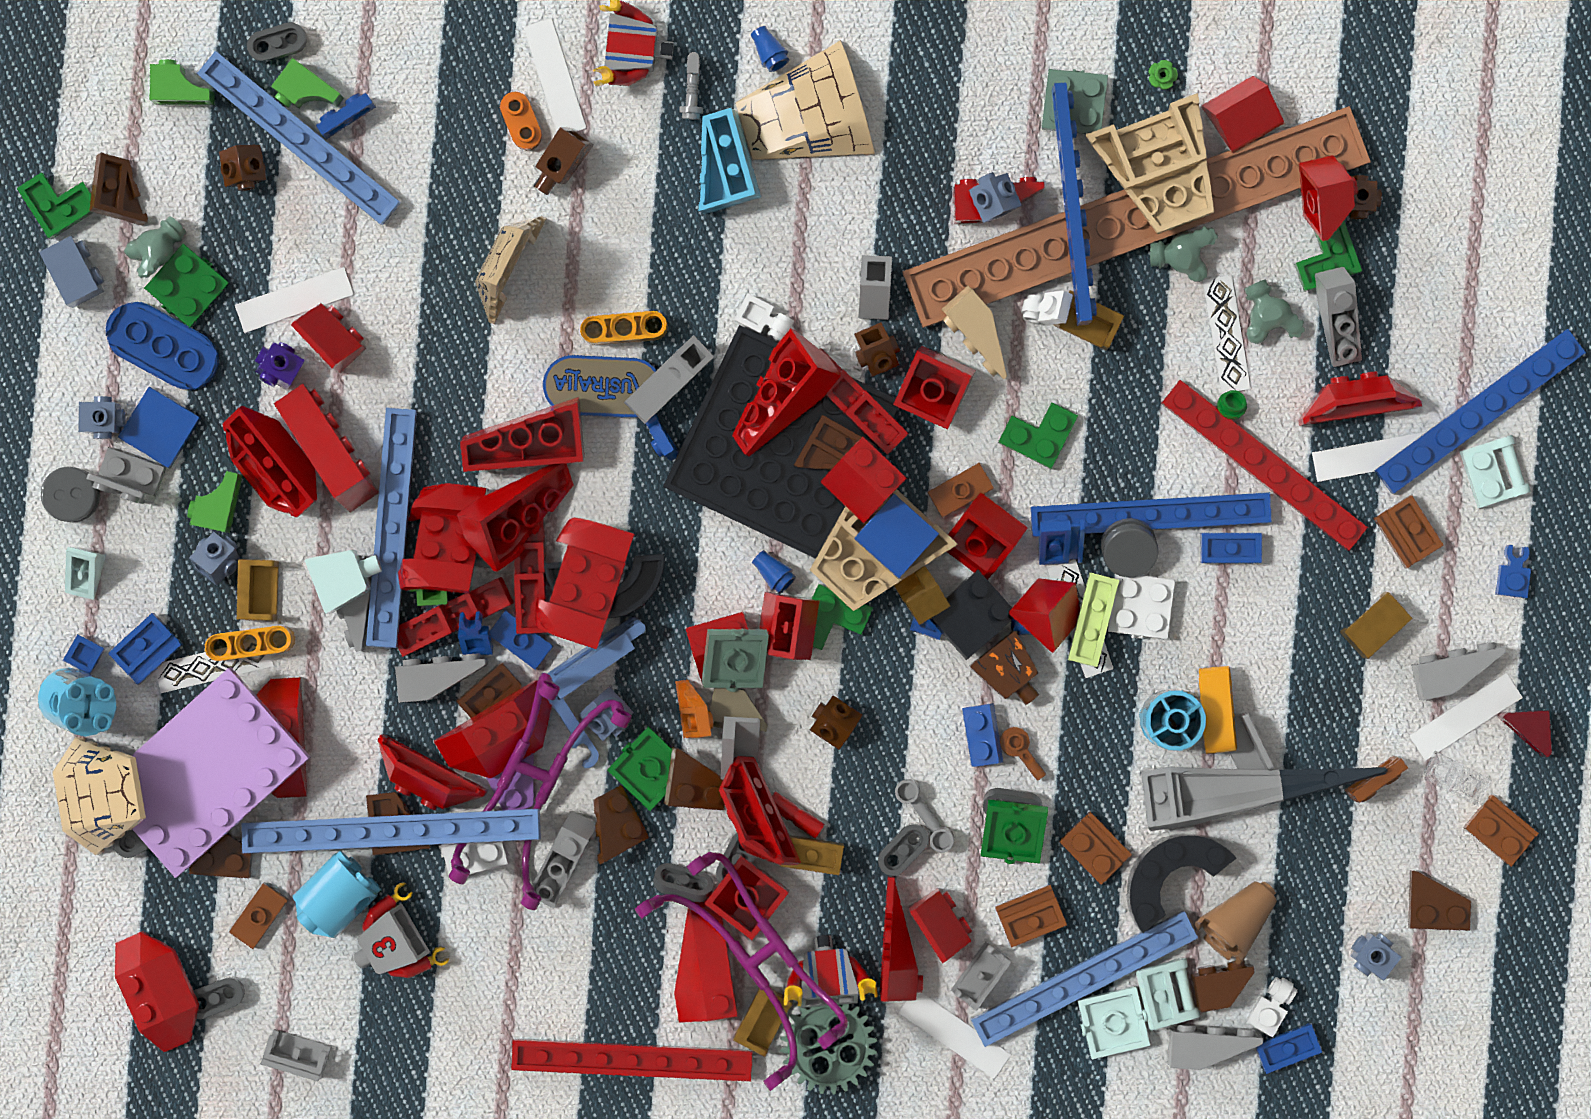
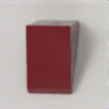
M1549 711L1500 712L1497 717L1541 757L1548 758L1551 755Z

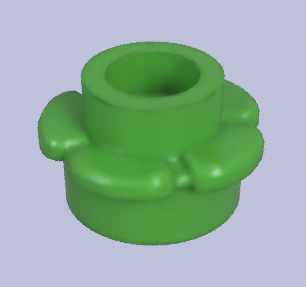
M1167 60L1153 63L1149 68V82L1155 88L1169 89L1173 86V82L1177 80V69L1173 68L1172 63ZM1161 72H1164V73L1166 74V76H1165V77H1161V76H1160V73H1161Z

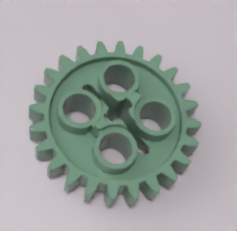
M849 1004L839 1006L848 1020V1026L843 1036L853 1034V1038L832 1047L833 1052L830 1054L827 1050H822L808 1057H804L803 1053L821 1046L817 1039L829 1031V1022L838 1016L829 1006L810 1007L808 1010L798 1006L801 1015L799 1017L794 1014L789 1015L794 1021V1024L791 1026L797 1043V1062L791 1075L800 1074L797 1080L799 1085L807 1080V1090L809 1091L815 1085H818L819 1094H823L826 1086H829L831 1093L836 1094L838 1085L846 1092L848 1091V1081L856 1086L858 1085L857 1074L864 1077L867 1076L863 1070L864 1065H874L867 1057L868 1055L877 1054V1051L869 1048V1044L877 1042V1039L868 1037V1033L874 1029V1026H864L868 1016L865 1015L858 1018L857 1014L860 1009L858 1006L851 1011L848 1010ZM806 1028H812L817 1033V1039L812 1045H805L801 1041V1033ZM780 1036L782 1041L788 1042L787 1036ZM789 1042L787 1043V1047H783L780 1049V1052L788 1053L789 1057L783 1061V1064H788L790 1059ZM846 1045H851L855 1049L856 1055L851 1062L846 1063L840 1058V1050ZM823 1056L828 1062V1067L823 1073H815L812 1069V1061L816 1057Z

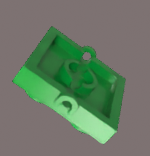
M183 243L144 289L163 304L161 307L169 314L173 313L191 328L229 285V282L212 268L213 264L205 257L201 259Z
M648 726L633 743L629 742L621 750L623 753L607 771L651 811L666 794L672 748Z
M988 799L980 857L1004 859V862L1007 864H1015L1016 861L1040 864L1048 807Z

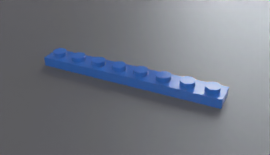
M1066 82L1054 83L1051 91L1077 326L1089 325L1092 321V316H1096L1097 310L1095 298H1090L1089 286H1093L1092 269H1087L1086 257L1090 256L1089 240L1083 238L1082 227L1087 226L1085 209H1080L1079 198L1083 197L1084 194L1082 179L1077 180L1076 168H1080L1079 150H1074L1073 138H1077L1076 121H1071L1069 109L1074 108L1072 91H1067Z
M1569 329L1564 330L1374 471L1391 494L1396 493L1586 352Z
M1270 492L1030 507L1032 537L1039 536L1040 522H1048L1054 519L1060 521L1070 520L1071 524H1079V520H1084L1085 534L1104 533L1114 522L1127 518L1141 520L1147 523L1152 530L1272 522Z

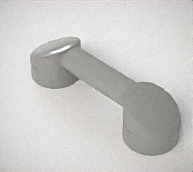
M912 779L900 781L895 788L896 798L904 804H911L932 833L930 837L931 847L939 853L949 851L954 844L953 832L938 823L919 796L920 786L916 781Z

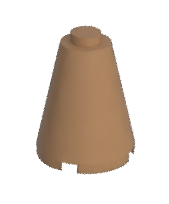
M1254 881L1200 917L1195 922V927L1198 931L1201 928L1204 929L1207 934L1203 939L1216 952L1227 960L1233 956L1236 958L1235 963L1241 964L1277 902L1274 897L1276 892L1268 883Z

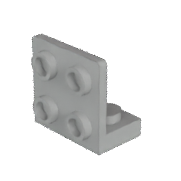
M108 447L99 474L88 473L86 479L94 482L93 488L116 494L117 490L122 492L121 498L144 504L145 500L155 501L166 468Z

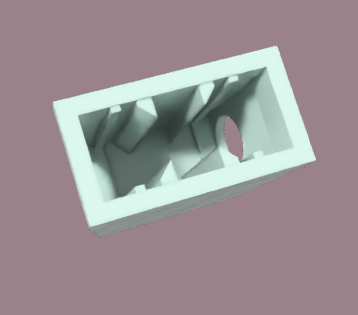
M348 550L305 560L325 614L337 611L370 591L371 587L367 577L382 572L381 564L376 555L360 561L356 550Z

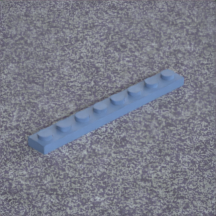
M217 51L212 54L197 72V75L380 225H383L401 204L394 196Z
M386 408L374 544V555L378 557L382 572L372 575L366 639V646L397 648L402 598L398 571L401 568L402 559H405L417 411L412 409Z
M1183 910L1155 924L1144 933L1140 932L971 1018V1021L984 1047L1198 939V936Z

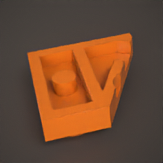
M689 680L675 681L683 738L711 736L710 729H713V717L711 712L707 710V705Z

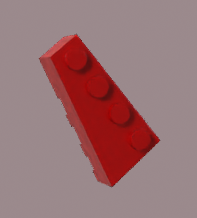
M579 397L463 436L460 442L463 472L583 462L585 452Z

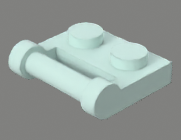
M1513 435L1460 451L1478 508L1531 492L1529 484L1524 482L1512 445L1515 444ZM1499 448L1502 450L1513 484V488L1507 490L1505 489L1493 450Z
M1187 958L1174 959L1136 971L1150 1030H1156L1200 1017L1198 1007H1195L1186 971V968L1189 967ZM1170 972H1175L1183 1010L1180 1012L1178 1011Z

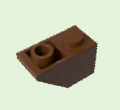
M1243 960L1241 964H1236L1235 961L1227 962L1228 967L1216 969L1215 965L1197 968L1198 973H1192L1191 977L1198 1010L1200 1012H1207L1231 1007L1255 973L1254 966L1250 963L1245 964V960Z

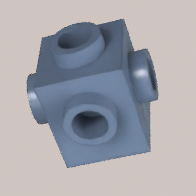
M994 172L986 174L977 179L979 185L969 190L974 206L977 208L983 223L1000 218L1022 206L1008 173L995 176Z
M95 396L94 402H79L78 432L93 434V439H112V434H120L121 427L125 426V410L121 409V404L112 402V397Z
M213 531L208 538H203L198 543L195 552L189 559L199 573L217 586L226 576H230L236 571L240 557L236 551L238 546L226 535L221 538Z
M609 686L579 716L584 719L599 704L611 699L621 702L625 711L631 715L634 712ZM611 707L601 712L588 725L602 741L611 733L617 737L626 729L611 722L613 715Z
M1369 932L1366 936L1361 935L1357 938L1351 947L1353 953L1350 955L1357 961L1354 964L1355 968L1367 977L1373 973L1383 981L1402 957L1391 949L1394 943L1381 933H1378L1375 937ZM1376 951V955L1371 958L1372 953Z

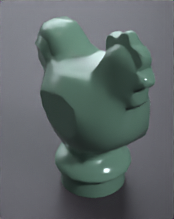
M169 216L165 221L162 220L159 229L145 231L137 239L127 243L124 250L126 256L131 260H142L140 267L137 269L140 278L150 277L159 266L167 263L174 253V243L181 242L182 237L186 234L182 225L173 217Z
M1203 226L1202 229H1196L1194 232L1184 231L1177 233L1168 245H1164L1160 240L1158 243H1150L1151 267H1159L1161 269L1165 264H1170L1175 271L1187 274L1190 280L1194 282L1203 281L1207 277L1208 269L1200 258L1201 248L1208 244L1214 245L1218 234L1215 233L1214 228Z
M1266 279L1244 289L1247 295L1246 299L1254 302L1250 313L1251 325L1247 328L1246 333L1251 343H1262L1271 330L1279 327L1285 329L1290 338L1301 337V334L1305 331L1303 327L1304 321L1299 320L1298 316L1293 314L1291 307L1284 299L1274 298L1269 295L1272 287L1268 285Z

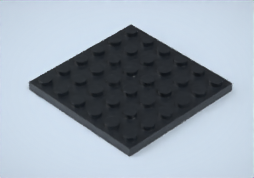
M739 325L663 487L816 559L845 505L821 483V480L831 470L797 468L794 466L797 458L822 415L855 434L864 437L869 442L875 443L825 395L752 455L746 456L732 435L747 403L753 402L760 388L756 384L760 376L765 377L771 361L768 359L778 343ZM854 379L894 417L898 409L897 406L893 405L896 398Z

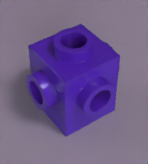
M273 342L269 348L262 347L255 359V362L259 364L255 372L260 375L259 379L272 387L278 385L287 390L305 360L295 355V350L291 346L283 342L279 344Z

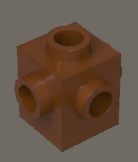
M235 145L219 152L221 174L225 187H237L238 191H248L255 189V184L266 180V168L263 162L261 145Z
M1351 176L1357 182L1358 191L1365 192V200L1361 201L1357 198V194L1354 195L1355 207L1349 213L1350 219H1368V215L1376 212V207L1381 206V189H1377V181H1369V176Z
M881 322L854 333L859 350L855 351L857 360L861 368L867 366L872 377L899 366L895 355L900 352L898 344L893 335L888 336Z
M832 695L826 705L820 702L811 717L816 721L810 728V731L840 750L856 727L862 714Z

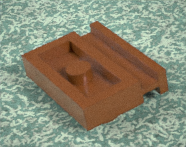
M1409 495L1373 518L1405 569L1444 546L1412 495Z
M1390 757L1378 766L1386 768L1388 770L1386 774L1357 781L1345 789V792L1355 802L1360 803L1369 800L1376 795L1377 790L1384 785H1389L1401 776V773L1408 769L1402 758Z
M1491 794L1463 827L1510 867L1527 849L1534 837H1537L1539 834Z
M1090 811L1059 840L1064 848L1100 885L1132 856Z
M1050 884L995 906L1011 948L1067 925Z

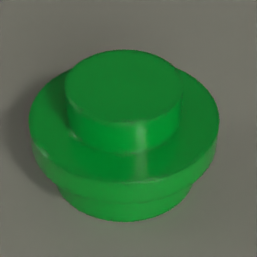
M1227 391L1219 397L1217 408L1224 417L1239 419L1247 410L1246 398L1239 391Z

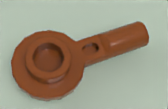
M1018 727L1006 729L1000 738L1002 750L1009 756H1018L1037 781L1043 778L1046 772L1028 750L1030 744L1028 734Z

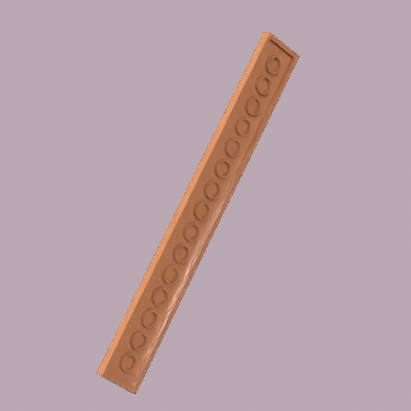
M1350 106L1251 142L1234 153L1229 150L1206 159L1214 213L1159 234L1155 232L1125 190L1081 205L1080 209H1085L1087 226L1082 227L1083 238L1088 239L1090 245V256L1086 257L1087 268L1150 245V243L1169 238L1177 233L1188 231L1301 189L1299 163L1333 155L1341 165L1345 166L1347 171L1370 163L1371 161ZM1065 212L902 271L922 328L942 322L947 315L941 309L967 286L988 305L1071 274Z

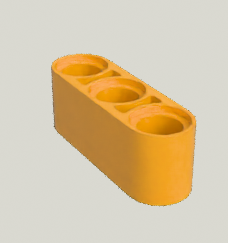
M645 311L590 316L583 320L580 332L587 343L591 345H606L659 340L667 333L668 325L661 313ZM652 318L661 320V330L658 333H649L646 330L648 320ZM624 320L631 322L632 331L626 336L617 334L616 326L619 322ZM592 323H598L603 328L602 334L598 338L587 336V328Z
M271 626L212 635L207 639L205 652L214 661L283 653L293 648L295 634L286 626ZM277 631L284 632L287 637L286 644L281 648L277 647L273 642V636ZM248 635L254 636L257 640V647L252 652L247 651L243 645L244 639ZM219 639L227 643V651L222 656L217 655L214 650V644Z
M1230 667L1199 668L1201 705L1206 715V727L1203 732L1206 754L1237 751Z

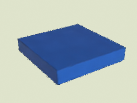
M148 387L118 438L171 469L201 417L155 389Z
M893 494L854 539L899 579L939 533L897 495Z

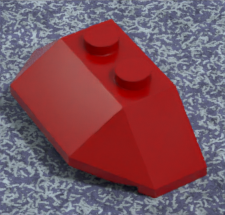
M1378 371L1360 374L1361 379L1349 381L1348 376L1335 377L1330 379L1331 384L1322 387L1298 422L1299 426L1416 409L1422 407V401L1389 376H1378Z
M240 406L222 424L223 430L226 432V441L231 461L268 507L289 513L297 518L317 500L315 468L278 420L245 406Z
M301 677L270 679L256 696L305 750ZM306 762L271 794L276 798L307 797Z
M538 680L532 681L434 740L448 766L490 779L503 772L517 742L523 737L526 730ZM543 696L536 724L529 740L530 745L523 759L543 748L552 709L548 699Z
M381 734L377 740L389 781L396 784L394 789L409 797L411 793L421 797L420 803L436 811L438 807L444 809L485 796L489 791L483 786L385 734Z
M746 756L735 757L719 788V792L727 808V815L733 822L739 836L740 845L745 849L746 853L778 865L800 864L799 856L756 759Z
M144 931L115 943V979L138 1031L163 1052L191 1041L199 1002L175 949L149 936Z

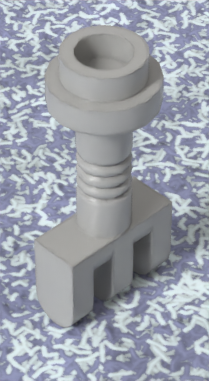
M696 52L689 53L687 57L688 88L686 91V106L679 107L682 119L700 120V114H703V108L697 107L700 57Z

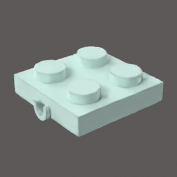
M1136 986L1077 1000L1083 1023L1080 1024L1082 1035L1086 1036L1091 1059L1150 1046L1145 1026L1147 1016L1145 1009H1141Z

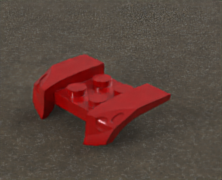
M452 483L423 487L417 499H415L408 517V521L421 520L414 559H402L401 568L398 571L401 590L429 589L469 594L477 552L466 541L457 514L477 499L485 496L486 488Z
M575 517L569 519L556 539V542L568 546L550 601L536 600L535 625L537 628L557 637L597 649L617 593L634 534L595 521Z

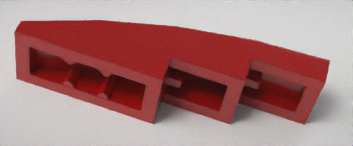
M819 348L830 358L842 375L827 392L826 396L888 455L909 433L822 348Z
M544 518L539 523L541 526L540 530L536 535L531 534L522 545L525 549L519 557L514 559L516 634L547 633L535 625L536 600L546 601Z
M496 578L469 591V594L465 593L447 602V604L439 605L399 625L397 647L401 656L404 657L459 630L460 613L462 612L465 613L466 619L475 620L476 612L480 611L483 616L482 619L515 604L503 578Z

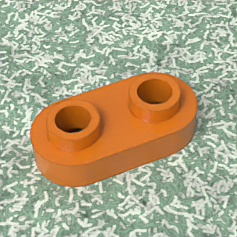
M520 92L506 94L501 100L500 110L513 142L522 150L535 149L542 140V132L528 98ZM515 101L519 102L520 109L518 111H511L510 104ZM524 129H529L532 131V135L528 139H523L521 132Z

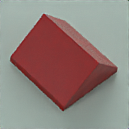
M1254 76L1202 105V109L1232 153L1284 124V120L1268 85Z
M1038 578L1009 611V614L1052 653L1076 626L1080 612L1076 583Z

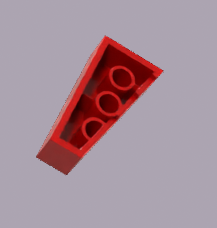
M301 384L273 404L334 499L351 513L379 494V491L368 476L371 473L361 459L357 460L353 454L355 448L346 436L342 437L338 432L337 428L340 425L331 412L326 414L321 405L325 402L315 388L310 391L304 384Z

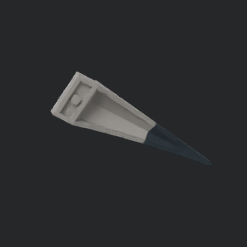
M1165 767L1141 771L1148 829L1156 831L1175 827L1185 828L1386 774L1388 770L1384 767L1287 770Z

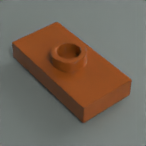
M977 463L927 493L941 518L973 501L980 492L985 494L994 489L980 463Z
M264 882L229 933L254 949L289 899Z

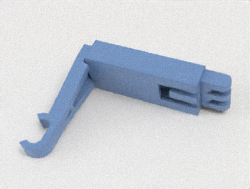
M636 617L629 618L621 625L614 627L601 636L597 649L587 646L547 673L551 676L553 683L560 687L556 699H548V701L571 734L579 725V722L563 697L635 649L631 641L645 631V625ZM583 731L572 748H577L580 744L587 746L590 751V757L587 760H583L582 766L590 768L597 763L599 754L585 731Z

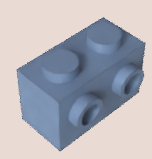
M69 236L39 252L67 306L74 308L104 292L101 286L104 283V279L96 266L92 268L87 257L91 256L83 240L78 241L73 236Z

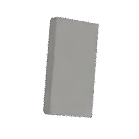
M1241 713L1235 716L1237 751L1229 753L1237 769L1270 770L1274 768L1248 713Z
M724 716L721 779L725 778L730 765L737 756L754 757L758 763L760 719Z

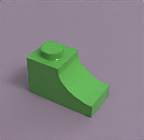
M293 58L271 85L277 92L275 98L288 108L293 104L300 109L304 103L310 101H323L338 107L344 99L338 91Z
M161 59L159 64H150L149 100L155 105H215V93L208 88H201L190 83L185 76V69L180 64H177L176 60Z
M226 471L224 479L217 489L206 496L196 495L195 501L191 500L188 508L187 517L191 518L190 525L230 533L243 475Z

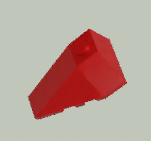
M790 328L772 350L768 359L771 361L770 367L765 377L760 376L756 384L760 388L753 402L747 403L733 432V438L746 456L752 455L820 401L842 376L824 352L794 329Z
M567 463L551 464L477 499L457 514L466 541L493 571L498 572L519 557L525 549L522 545L531 534L536 535L541 528L539 523L548 512H553L574 486Z
M888 875L879 995L881 1001L885 1002L916 1000L917 993H922L923 975H918V967L895 878Z
M706 901L694 902L711 914L724 927L723 918L705 905ZM688 908L674 991L679 1022H702L737 1017L738 1009L727 941L709 922Z

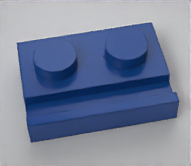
M1056 519L1040 522L1039 565L1069 563V559H1078V563H1082L1085 535L1084 520H1079V524H1071L1070 520L1060 521Z
M151 613L108 654L137 685H140L172 656L183 643L174 636L173 632L155 613Z

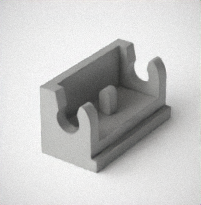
M985 941L951 991L977 1011L1012 962Z
M274 1029L272 1035L269 1036L260 1064L319 1081L323 1077L332 1046Z

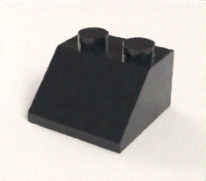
M977 570L946 597L950 607L930 618V621L967 660L1014 618L1009 614V611L1012 609L1010 604L984 575Z

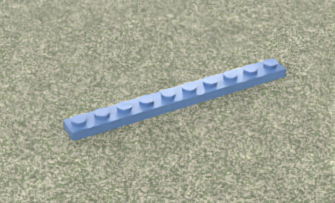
M540 809L242 823V853L244 854L541 840Z

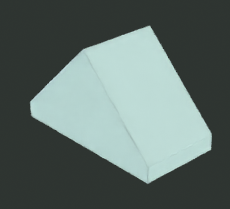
M68 547L66 550L65 593L94 600L106 555Z

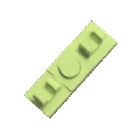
M1089 573L1068 660L1098 667L1119 584L1118 579Z

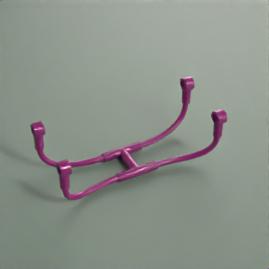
M541 673L538 678L534 702L524 735L517 742L497 783L498 788L482 812L494 809L504 791L508 790L516 772L543 782L535 798L536 803L533 808L541 810L543 804H546L568 760L567 755L591 721L601 712L611 707L613 712L611 722L619 727L627 728L632 715L625 711L621 702L613 699L604 701L594 708L576 727L561 752L557 753L549 771L523 762L522 759L530 745L529 740L536 724L542 696L549 700H555L560 690V687L553 683L549 674ZM524 840L522 854V892L524 896L520 903L527 909L537 910L542 898L535 893L534 887L530 883L529 860L532 840ZM461 843L456 846L451 860L452 870L449 878L458 884H465L470 875V871L464 867L463 861L460 858L467 843Z
M708 852L694 859L686 867L695 876L716 860L725 866L747 907L758 922L757 926L769 941L750 957L739 941H735L731 934L711 914L682 896L674 894L656 895L651 899L645 900L634 910L643 919L661 907L664 902L679 903L703 917L730 945L729 949L750 977L753 978V981L760 990H764L772 1002L787 1034L790 1048L788 1064L782 1066L763 1081L771 1091L792 1074V1070L797 1062V1043L788 1016L769 986L770 982H768L767 978L758 968L759 965L777 952L789 968L792 967L796 974L835 1012L840 1020V1024H837L817 1039L824 1050L845 1034L848 1020L839 1005L800 967L798 959L767 918H763L730 860L721 853Z

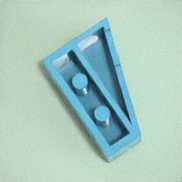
M728 108L703 116L701 190L698 211L708 214L761 198L738 112Z

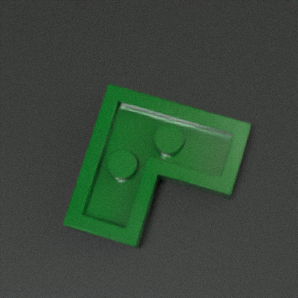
M41 172L17 188L41 228L51 240L94 213L89 211L92 192L83 181L58 196L45 174Z
M1345 221L1341 223L1329 240L1322 241L1315 233L1322 254L1294 264L1304 292L1316 288L1315 273L1344 267L1350 276L1362 271Z
M1051 402L1038 428L1011 416L998 443L1052 469L1078 415Z
M818 584L812 600L819 601L813 647L820 650L823 649L834 623L861 635L873 607L864 604L855 611H852L829 588Z

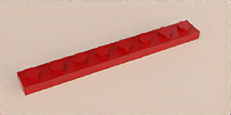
M1182 380L1175 384L1160 403L1345 550L1350 551L1368 528L1234 421L1224 417L1215 406Z
M513 1039L511 1070L751 1082L752 1050Z

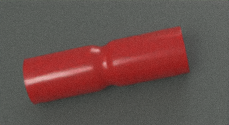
M775 791L772 797L780 815L816 839L825 824L805 810L799 809L796 804Z

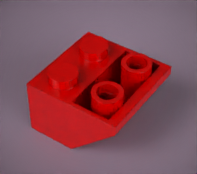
M772 592L764 593L759 629L767 630L769 635L767 655L793 660H811L819 608L818 600Z

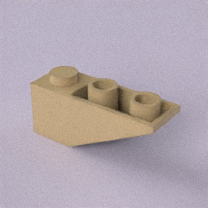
M967 286L941 309L947 315L943 321L954 333L960 330L966 337L962 341L973 355L978 351L986 359L982 365L993 377L998 373L1005 379L1007 374L992 311Z

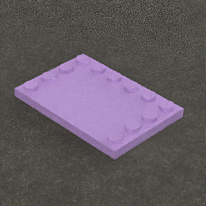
M230 667L132 755L136 757L146 818L132 830L170 873L177 878L311 757Z

